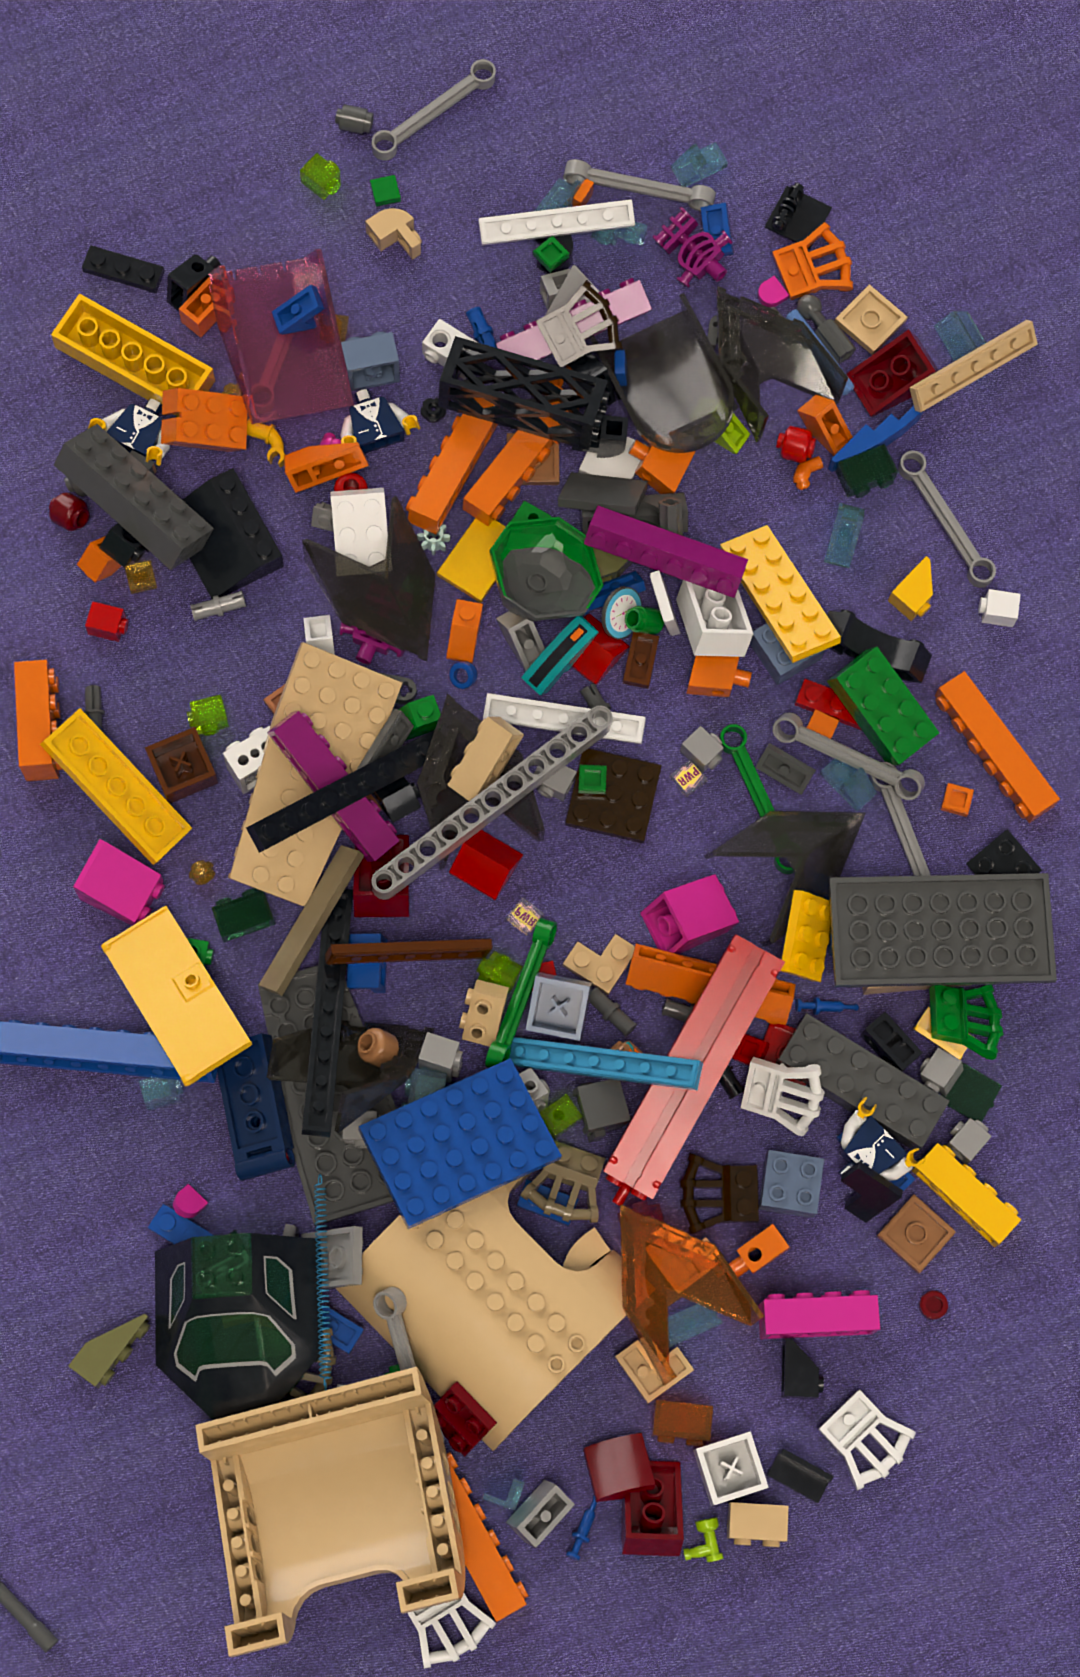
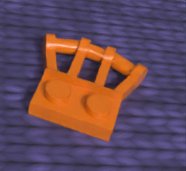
M826 222L804 240L772 251V257L785 289L789 294L790 301L810 293H816L821 289L853 290V281H851V265L853 263L851 258L847 257L845 253L846 246L844 241H840L829 230L830 226ZM821 237L829 243V245L810 252L807 250L809 246ZM829 254L836 255V261L816 268L813 265V260ZM838 269L840 270V280L819 279V276Z

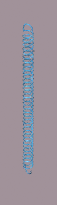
M321 1174L318 1176V1184L314 1185V1188L317 1189L315 1191L326 1190V1188L315 1187L322 1184ZM314 1191L315 1194H318V1195H315L314 1198H315L316 1196H319V1195H326V1193L321 1194V1193H316V1192ZM315 1198V1199H317L315 1202L321 1201V1200H327V1199ZM315 1203L317 1206H315L314 1209L318 1210L316 1212L327 1211L326 1209L316 1208L318 1206H326L327 1204ZM316 1212L314 1213L315 1215H318V1216H316V1217L314 1218L315 1220H317L316 1223L327 1221V1220H318V1219H316L317 1217L327 1216V1215L316 1214ZM315 1223V1225L318 1226V1227L315 1228V1230H316V1231H319V1232H317L316 1234L322 1233V1232H327V1231L317 1230V1228L327 1227V1225H317V1224ZM316 1235L318 1238L315 1241L319 1242L317 1244L327 1243V1241H318L317 1239L328 1236ZM317 1244L315 1245L316 1247H319V1248H317V1249L315 1250L316 1252H318L317 1255L328 1253V1252H319V1251H317L318 1249H323V1248H328V1247L317 1246ZM316 1255L317 1258H320V1259H317L316 1262H317L318 1260L328 1259V1257H318V1256ZM317 1262V1263H319L317 1266H319V1265H324V1264H329V1263ZM316 1266V1268L319 1269L316 1271V1273L321 1274L316 1277L317 1279H319V1281H317L316 1283L320 1285L317 1287V1289L322 1286H329V1284L318 1283L320 1281L329 1280L318 1278L319 1276L329 1275L328 1273H318V1271L328 1270V1268H320ZM318 1289L320 1291L317 1292V1295H319L320 1297H318L317 1300L322 1301L318 1304L329 1302V1300H319V1298L329 1297V1295L318 1294L320 1292H325L329 1290ZM318 1305V1306H320V1308H318L317 1311L321 1312V1313H319V1314L317 1315L318 1317H321L320 1319L317 1320L319 1323H321V1324L318 1325V1327H319V1328H322V1329L318 1330V1333L321 1334V1335L318 1336V1338H319V1339H323V1340H320L319 1342H321V1341H326V1340H331V1339H329V1338H320V1336L330 1335V1333H322V1332H319V1331H321V1330L330 1329V1328H326V1327H320V1325L330 1324V1322H321V1321H319V1320H321V1319L330 1318V1317L319 1316L320 1314H323V1313H330L329 1311H320V1310H319V1309H321V1308H327V1307H330V1306ZM319 1343V1344H321L322 1346H319L318 1349L324 1350V1351H320V1352L318 1353L319 1355H322V1357H320V1358L330 1357L331 1355H324V1354H320V1353L326 1352V1351H331V1350H330V1349H321L320 1347L330 1346L331 1344ZM319 1358L320 1361H324L319 1363V1366H322V1368H320L319 1371L324 1372L321 1373L319 1376L324 1378V1389L326 1391L327 1383H325V1379H330L332 1377H325L321 1375L331 1373V1371H322L321 1369L330 1368L332 1366H325L320 1364L331 1362V1360H322Z

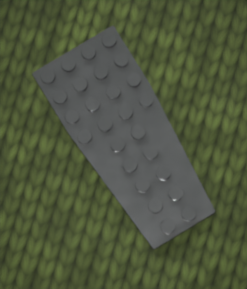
M318 966L297 971L282 996L264 990L258 984L268 1035L272 1036L294 1145L292 1150L314 1226H316L315 1223L317 1222L314 1218L318 1216L314 1214L318 1211L314 1209L317 1206L315 1203L327 1204L326 1206L316 1207L317 1209L327 1210L316 1212V1214L327 1215L316 1218L318 1220H327L316 1223L321 1225L394 1202L368 1149L355 1148L354 1144L343 1143V1111H377L378 1118L396 1110L380 1067L366 1063L358 1054V1040L366 1031L345 980L331 1135L328 1138L301 1134ZM319 1174L322 1175V1184L315 1187L326 1188V1190L315 1191L317 1189L314 1188V1185L318 1184ZM314 1191H315L316 1193H321V1194L326 1193V1195H319V1196H316L315 1198L327 1199V1200H321V1201L315 1202L317 1199H315L314 1196H315V1195H318V1194H315Z

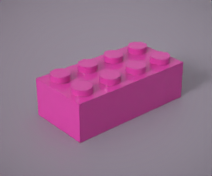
M869 1290L853 1291V1294H849V1296H842L841 1292H825L824 1295L813 1298V1293H798L793 1299H785V1294H771L758 1305L760 1339L872 1335L880 1330L878 1295H870Z

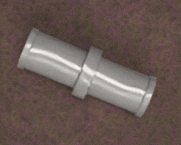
M241 590L222 597L216 595L213 596L212 600L194 605L191 604L190 607L194 620L198 621L217 614L219 617L224 616L225 612L242 607L245 608L246 603Z

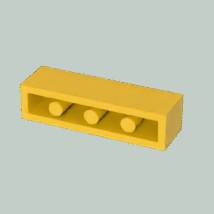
M937 1143L924 1156L926 1161L914 1167L912 1172L995 1248L1021 1221L1017 1216L1018 1211L1008 1202L1004 1204L996 1197L997 1192L987 1183L982 1184L975 1178L977 1175L975 1171L967 1164L961 1165L954 1158L956 1155L948 1146H941Z

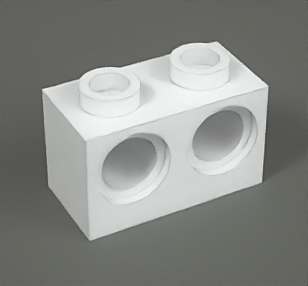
M439 319L423 340L422 353L431 363H439L445 366L455 336L476 341ZM437 342H443L446 344V346L436 347L434 344ZM461 372L460 377L466 380L465 375Z

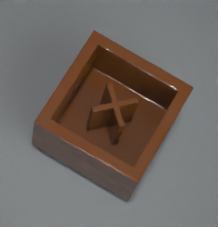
M195 727L145 747L148 759L169 804L218 784L216 773Z

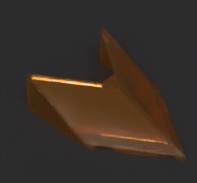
M620 1205L622 1308L665 1386L677 1377L669 1365L668 1306L680 1298H684L750 1327L762 1319L764 1315L715 1244L699 1240L690 1236L687 1232L652 1217L643 1216L632 1211L631 1208Z

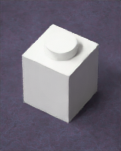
M989 589L985 598L981 597L978 613H982L981 623L1013 627L1018 619L1020 594Z

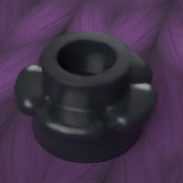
M428 398L423 402L421 415L427 421L435 423L446 415V409L438 407V398Z

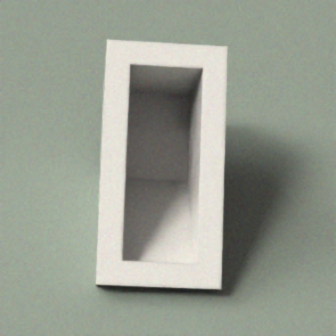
M330 615L303 618L306 643L335 655Z

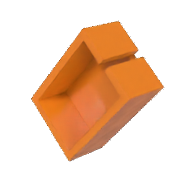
M185 388L163 391L162 415L179 413V417L162 420L161 444L226 452L246 450L248 397Z

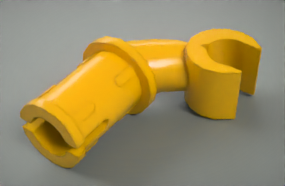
M248 419L247 436L264 440L265 444H270L271 449L267 453L269 463L272 464L273 458L279 454L278 465L280 468L285 465L284 455H286L284 453V443L279 432L275 429V425L271 424L268 426Z

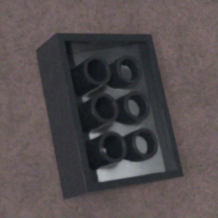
M234 468L209 479L182 499L214 528L203 549L189 558L211 599L216 595L219 597L226 596L284 567L283 558Z

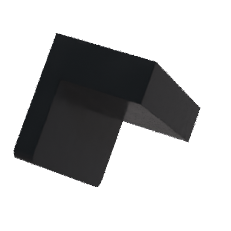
M785 1449L779 1450L766 1475L815 1503H819L828 1483L834 1477Z

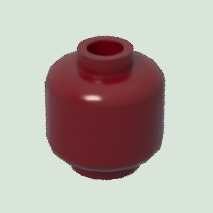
M61 493L54 497L49 504L51 521L67 531L81 529L89 519L87 503L71 493Z

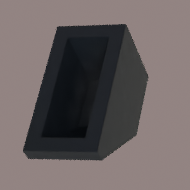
M785 1338L782 1340L781 1398H818L819 1393H823V1375H819V1368L791 1338Z

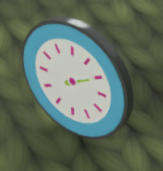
M626 586L619 587L606 599L602 609L601 620L603 629L609 637L624 639L633 633L626 626L625 615L629 609L635 606H642L640 595L635 589Z

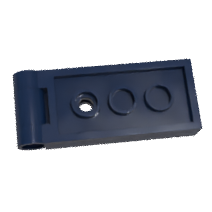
M264 1033L248 1037L252 1045L220 1065L217 1070L235 1160V1171L241 1181L288 1169L295 1165V1156L292 1150L294 1145L272 1036Z

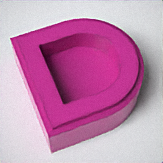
M775 276L764 281L758 290V299L766 307H776L789 298V294Z
M189 1184L180 1190L173 1200L175 1212L183 1218L195 1217L208 1204Z

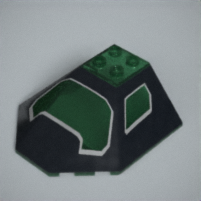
M257 1233L192 1237L155 1251L156 1366L212 1420L279 1403L301 1381L307 1370L322 1357V1355L318 1354L320 1351H324L318 1349L319 1346H322L318 1342L323 1340L318 1338L321 1335L318 1333V1330L322 1328L318 1327L321 1323L317 1321L321 1318L317 1316L321 1313L317 1311L320 1308L317 1304L322 1301L317 1300L320 1297L317 1295V1292L320 1291L317 1287L320 1285L316 1283L319 1281L316 1277L321 1275L316 1273L319 1270L316 1268L319 1264L316 1260L320 1258L316 1257L318 1252L315 1251L319 1248L315 1246L319 1242L315 1241L314 1238Z

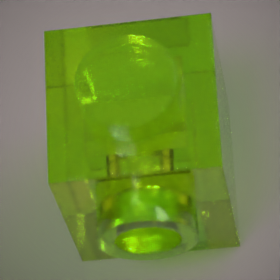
M318 153L300 169L301 183L323 200L330 194H335L340 188L339 167L333 161L325 160Z
M221 694L189 702L191 711L186 712L190 728L196 727L198 735H214L220 729L229 727Z
M567 1094L539 1112L553 1139H556L581 1122L583 1117Z

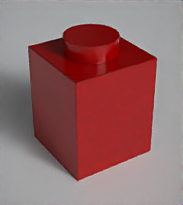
M92 601L85 627L88 635L119 642L121 634L125 635L127 632L129 619H126L124 609Z

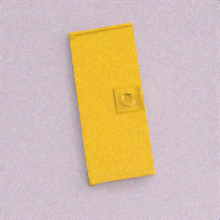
M167 906L160 908L101 945L103 952L108 956L181 1077L184 1086H189L198 1081L201 1077L252 1045V1042Z

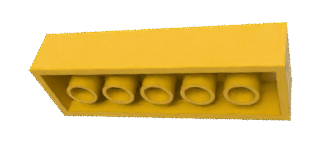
M80 293L51 334L56 349L147 400L152 398L162 404L164 390L185 388L209 391L215 382L213 368Z

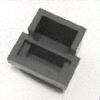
M609 1079L596 1083L587 1082L580 1084L572 1091L573 1097L576 1096L584 1123L583 1134H587L589 1143L600 1141L606 1136L607 1132L620 1130L631 1121L620 1080Z

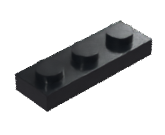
M90 245L82 265V271L157 293L164 274V267Z

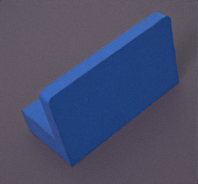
M381 933L349 935V944L386 943L388 941ZM387 962L348 964L347 987L349 989H370L374 993H385Z

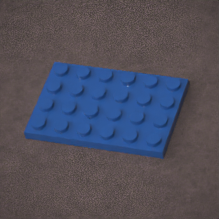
M511 1058L358 1127V1131L407 1229L413 1228L554 1163L562 1157Z

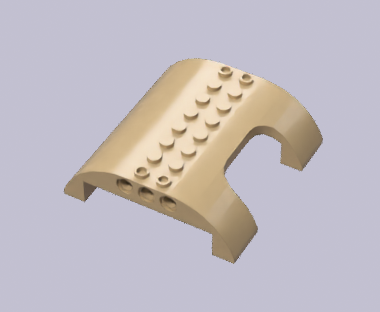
M530 1174L410 1229H407L401 1215H399L362 1253V1285L335 1288L393 1349L394 1346L387 1321L375 1312L373 1300L376 1294L388 1287H396L403 1292L406 1297L407 1306L401 1315L416 1367L419 1369L424 1381L441 1398L455 1382H458L497 1422L482 1439L492 1451L654 1290L614 1249L588 1270L572 1271L556 1263L515 1221L509 1211L508 1198L510 1192L513 1189L515 1190ZM385 1295L386 1304L394 1311L393 1301Z
M417 1367L195 1425L199 1453L211 1461L234 1619V1624L224 1626L229 1657L289 1643L294 1634L298 1611L311 1594L325 1587L381 1573L398 1575L403 1580L396 1582L402 1614L462 1598L466 1580L465 1557L451 1473L434 1405Z

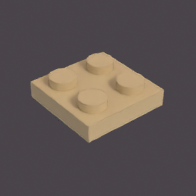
M869 284L835 318V322L845 333L873 355L907 321L908 317Z

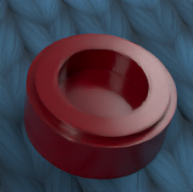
M929 1291L920 1298L919 1310L925 1318L937 1320L946 1314L948 1301L941 1292Z

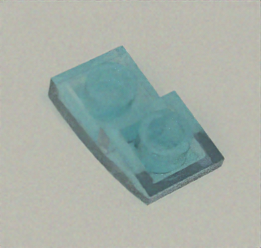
M635 222L634 227L592 232L591 238L604 245L611 244L616 246L618 238H622L630 244L637 243L643 245L648 225Z

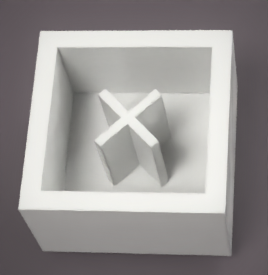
M751 1431L693 1450L711 1506L769 1488Z

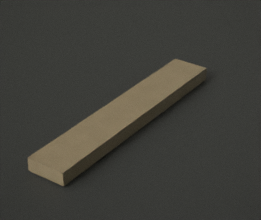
M343 845L339 847L260 981L259 986L264 990L280 996L284 994L361 863L364 855L360 851Z

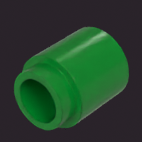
M635 606L629 609L625 615L626 626L633 632L656 635L662 630L664 625L661 611L657 608Z

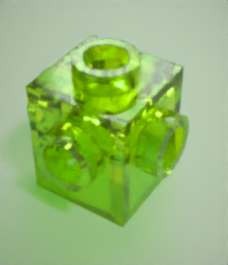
M494 951L489 959L485 957L482 959L476 972L480 974L478 980L509 987V994L523 966L512 961L508 956Z

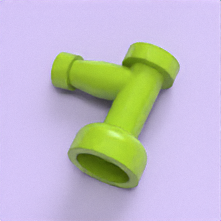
M709 1518L695 1522L697 1531L704 1534L706 1544L691 1549H683L685 1560L705 1556L707 1562L724 1559L723 1553H719L714 1531L719 1526L718 1518Z

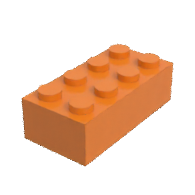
M47 660L14 662L19 768L26 781L59 779V770L63 769L40 745L58 728L56 719L61 718L60 703L57 702L55 694L59 693V679L56 677L55 669L50 668Z

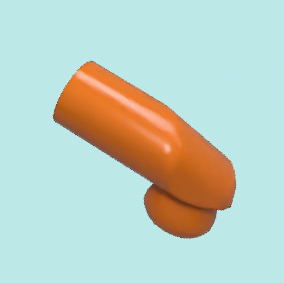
M820 456L800 463L796 467L793 482L796 483L797 489L803 490L810 486V481L808 480L810 474L823 468Z

